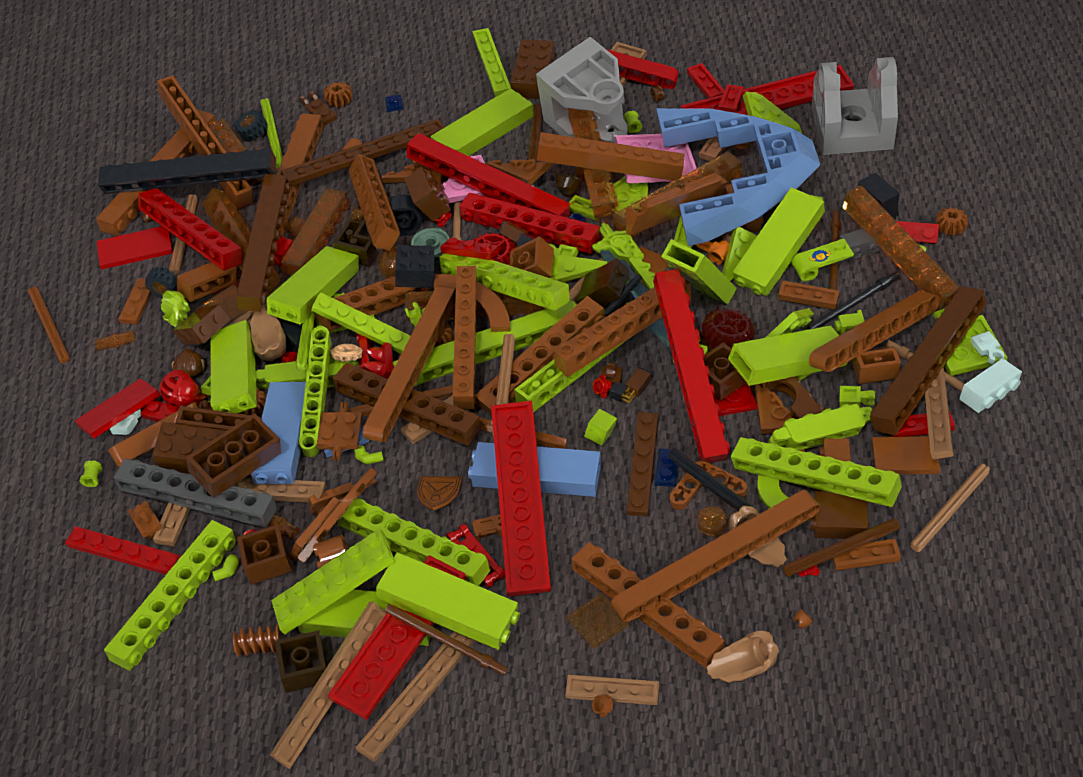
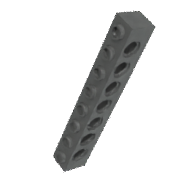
M125 459L113 477L119 490L267 528L277 510L273 496L268 493H259L249 488L231 486L213 498L191 474L180 473L174 469L161 468L154 464H145L138 460Z

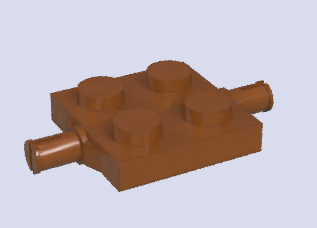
M343 402L340 403L339 412H322L317 447L318 449L332 450L331 459L333 461H336V458L337 461L340 460L341 451L359 448L363 415L362 412H347L349 406L347 402H344V404Z

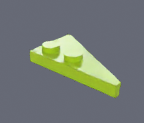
M741 227L733 229L722 274L729 281L734 278V269L757 237V235Z
M553 254L551 279L566 282L584 277L608 262Z

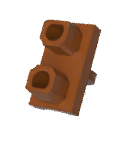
M144 501L141 505H136L134 509L127 510L143 538L147 537L148 540H152L156 531L162 529L160 522L147 501Z

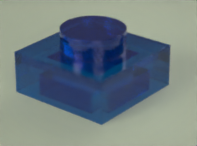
M401 95L385 97L387 112L404 110Z

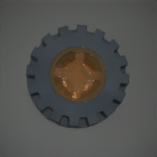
M250 110L248 113H243V116L236 120L234 126L242 140L251 141L261 137V134L265 133L264 130H267L268 124L258 110Z
M157 266L147 276L145 280L146 288L151 290L150 293L155 294L157 298L161 297L163 299L165 291H177L178 275H174V272L169 271L168 268L164 269L161 266L158 268Z

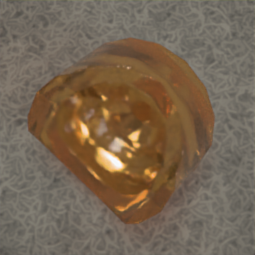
M716 506L703 508L698 514L699 532L711 536L723 535L726 531L727 520L725 512Z

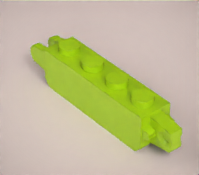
M330 357L327 388L335 387L333 377L346 363L359 366V362H342ZM296 361L265 365V369L255 370L256 388L258 390L268 389L270 382H306L307 369L305 371H298L296 369Z
M845 404L838 409H826L815 415L810 413L796 420L795 418L788 419L784 422L782 428L776 429L773 432L769 443L781 447L786 446V448L791 447L800 451L823 445V439H845L858 435L864 425L871 422L870 413L872 408H859L858 404L850 406Z

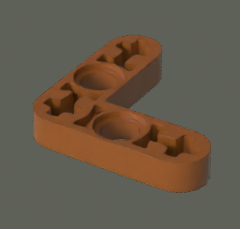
M695 462L713 477L723 478L725 480L723 484L728 486L741 498L746 496L747 484L745 481L708 462ZM686 473L670 494L671 507L677 510L685 509L702 488L703 484L689 473ZM692 482L696 486L689 489L685 487V484ZM683 492V500L675 501V498L679 499Z

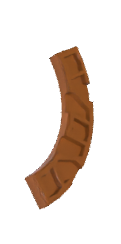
M434 274V290L438 285L456 288V275ZM477 282L476 304L486 312L491 332L510 331L508 312L500 298L488 287Z
M370 468L350 490L297 557L300 561L305 562L314 553L313 545L323 541L332 526L347 511L349 505L368 487L377 475V471Z

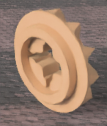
M341 344L331 350V357L342 362L355 361L362 357V349L353 344Z

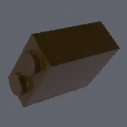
M616 258L586 274L576 303L579 304L588 296L599 305L604 306L620 298L630 270Z

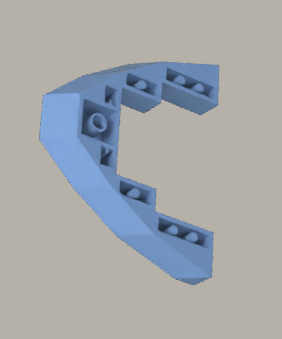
M656 108L664 147L716 136L720 148L756 141L765 171L764 174L731 180L733 191L731 194L679 204L688 246L708 242L759 218L782 201L791 187L797 189L820 166L813 141L793 128L755 116L716 109Z

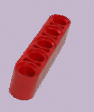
M606 49L618 59L619 77L656 87L660 85L663 89L675 88L679 75L676 68Z

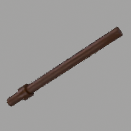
M838 210L832 212V220L830 222V230L832 231L831 243L839 240L841 221ZM838 262L830 264L829 289L837 290Z
M388 603L384 612L476 660L480 666L486 669L489 667L503 676L507 672L508 667L493 660V657L489 654H482Z

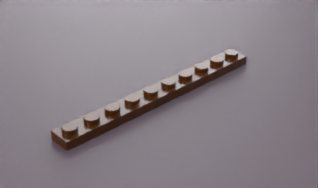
M439 119L281 170V175H287V183H290V186L349 167L352 165L357 154L373 159L406 148L407 143L418 133L431 138L432 135L445 128V126Z

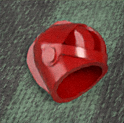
M174 370L168 373L160 382V393L167 404L186 407L194 402L198 405L206 399V394L201 393L197 383L183 370Z

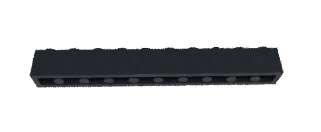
M263 148L252 151L245 150L224 154L108 165L99 169L98 186L104 194H113L154 188L160 189L264 178L265 174L275 175L276 157L271 148Z

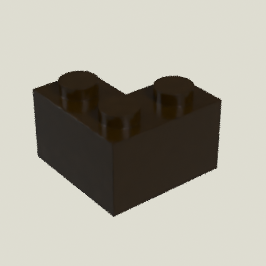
M349 218L334 240V248L359 255V264L370 266L377 255V250L373 245L371 237L368 236L366 222Z

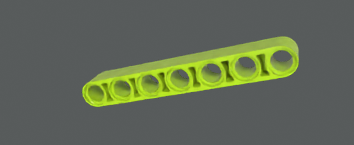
M324 326L314 328L310 340L299 437L301 450L306 457H315L320 452V449L317 447L321 415L325 411L332 345L329 331ZM317 407L316 410L310 411L311 408ZM315 425L313 429H308L309 426ZM310 443L314 444L311 447H306Z

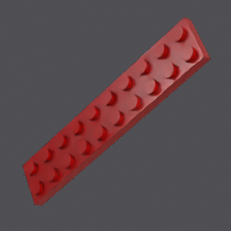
M837 65V74H840V91L854 90V84L842 66ZM817 71L744 89L743 95L746 91L756 92L764 96L779 109L811 102L814 76ZM723 95L680 105V109L718 110ZM743 96L736 112L747 110Z
M532 401L491 405L507 596L550 592L551 584Z

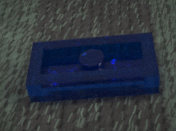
M659 448L655 486L676 487L678 465L668 458V453L672 449Z

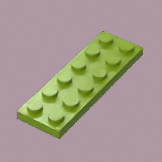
M378 529L271 600L280 631L287 634L394 563L395 560L383 531Z

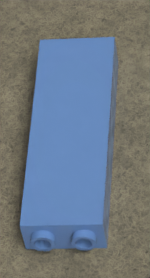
M270 382L261 420L280 438L281 454L251 473L253 484H294L301 452L299 437L306 382Z
M478 442L476 450L472 452L473 466L469 467L468 478L472 480L473 487L498 489L494 443ZM537 447L541 492L596 497L601 467L600 452Z

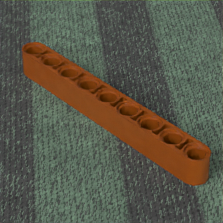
M921 290L917 291L815 349L810 354L809 365L826 372L835 370L936 311L940 304L939 296Z

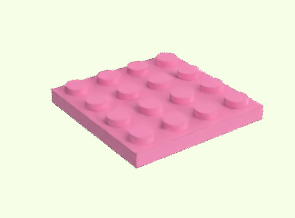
M661 134L615 136V143L684 153V167L680 181L698 179L699 174L688 142L664 147ZM625 174L627 183L673 182L671 180Z

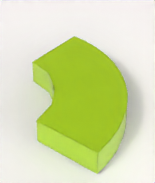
M758 475V495L768 509L789 498L782 493L778 479Z

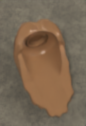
M264 306L261 312L254 311V315L249 323L254 352L260 359L265 361H272L282 357L286 352V336L277 317L268 315Z
M742 506L739 512H735L730 516L729 531L760 513L751 506ZM778 537L748 554L759 563L774 567L783 566L787 560L784 554L785 545L780 542Z
M756 631L750 633L728 647L723 648L720 652L713 654L711 664L706 667L708 670L707 674L712 679H720L727 683L742 681L759 675L775 664L779 652L778 646L773 642L770 632Z

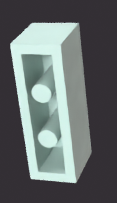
M1002 358L964 384L960 400L978 413L985 408L989 409L995 401L1003 399L1009 391H1014L1018 388L1021 382L1019 379L1022 371Z

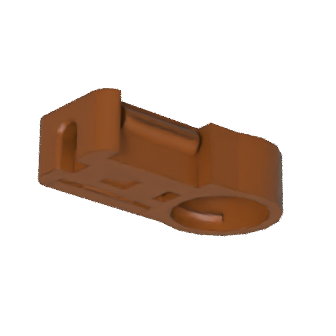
M500 514L473 521V529L478 541L482 537L494 534L502 535L501 526H499L501 523Z

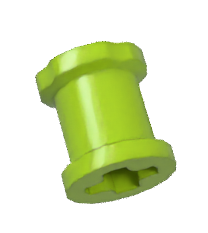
M628 111L624 114L623 117L627 123L628 132H639L642 129V123L638 120V113L636 111Z
M86 461L84 463L85 471L80 477V483L86 487H96L99 482L98 475L102 471V466L97 461Z

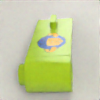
M841 239L796 254L792 259V265L800 279L806 282L816 278L818 268L853 257L854 253L845 239Z

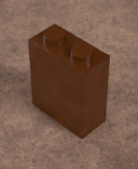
M220 304L199 307L179 324L173 332L183 345L201 344L206 342L231 319Z
M814 491V499L821 506L819 512L810 518V530H814V538L846 539L868 529L867 501L832 492Z

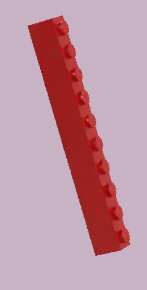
M418 133L407 143L406 158L493 199L569 217L571 203L425 135Z
M679 269L656 272L653 283L699 459L702 462L708 463L723 461L728 453H730V446L728 441L724 439V424L720 422L718 417L720 414L719 405L714 402V387L708 380L710 376L709 368L707 365H704L703 359L705 354L703 347L699 346V331L695 329L693 324L695 323L693 311L689 309L690 298L689 294L685 293L684 276L680 275Z

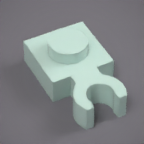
M990 331L972 337L971 344L981 356H988L987 360L991 365L994 364L995 357L999 358V360L1004 359L1003 351L999 350L1000 344Z
M139 409L111 427L112 434H130L138 423L137 418L141 416V410Z

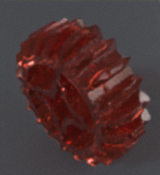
M724 307L722 310L719 308L715 311L711 310L702 323V336L705 337V342L710 343V346L717 347L725 343L732 349L736 343L753 340L755 334L754 323L751 322V318H747L746 313L741 314L740 310L734 311L733 308L728 310Z

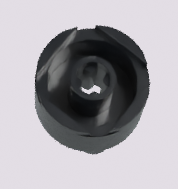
M411 195L391 196L389 204L400 231L399 236H412L421 227L422 211L414 204Z

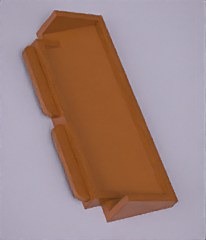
M713 173L687 183L684 188L675 187L649 197L646 202L642 203L640 213L630 206L626 207V233L632 235L681 216L679 204L721 196L727 181L717 173Z

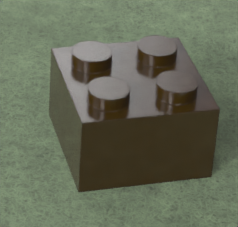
M320 631L276 640L275 645L280 677L285 692L315 686L327 668L325 649Z

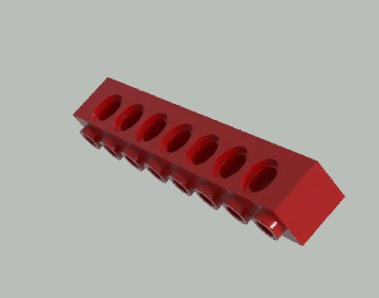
M154 188L138 194L140 211L224 271L242 264L243 253L240 246L165 193Z
M470 192L459 206L461 219L496 229L500 228L503 221H509L529 232L528 235L534 238L540 236L547 243L576 247L581 252L592 254L594 252L592 245L601 241L600 226Z

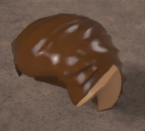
M186 348L175 357L172 362L173 371L183 370L193 378L204 372L205 360L201 354Z

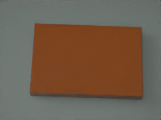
M929 436L872 437L875 469L889 470L897 474L940 473L939 459L932 460Z
M332 498L294 543L289 555L292 561L298 560L297 557L340 504L337 498Z

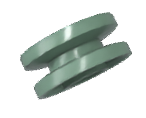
M427 228L414 235L411 245L435 246L434 266L440 265L439 256L445 254L441 253L440 246L449 239V236L441 229Z

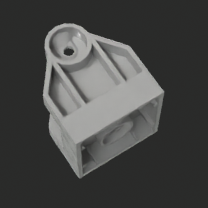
M587 38L536 74L543 120L559 135L615 143V136L628 135L627 123L623 119L622 104H624L625 100L623 86L619 79L618 59L593 38ZM611 128H612V129H614V131H613V132H609L608 129H611Z
M894 57L876 58L875 65L869 71L867 89L840 91V74H837V62L820 63L819 70L814 76L811 109L823 155L894 149L898 120L897 67ZM846 119H857L860 121H849Z

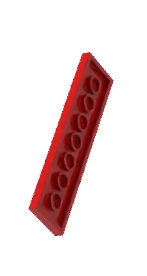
M431 555L424 561V564L460 579L466 580L467 578L466 573ZM396 607L432 627L435 624L432 621ZM387 613L329 692V700L367 720L427 634Z

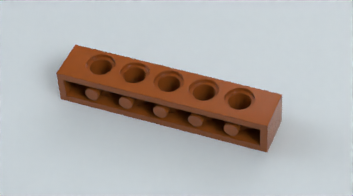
M395 276L337 296L334 299L371 316L428 295V288L395 287ZM317 314V319L328 331L343 327Z

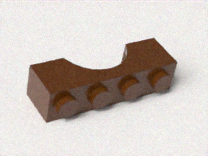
M796 376L766 382V387L770 391L785 393L793 399L794 404L791 406L790 416L795 418V420L810 413L815 415L823 411L822 406L814 401L810 392L803 388Z

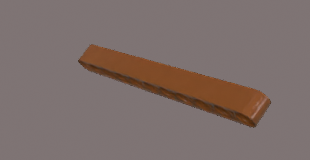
M440 285L435 288L364 425V439L383 443L387 441L456 304V288Z
M802 490L619 593L612 599L611 606L623 622H630L809 520L819 512L821 506L807 490Z

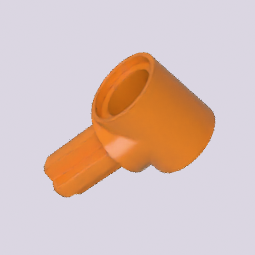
M724 240L720 242L715 241L714 243L708 241L696 244V246L707 251L712 262H717V265H721L726 259L729 243Z

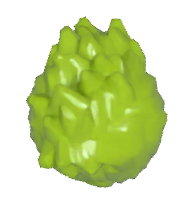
M165 291L163 299H161V310L165 313L162 317L176 327V325L184 321L183 319L188 318L187 312L190 311L189 303L180 292Z

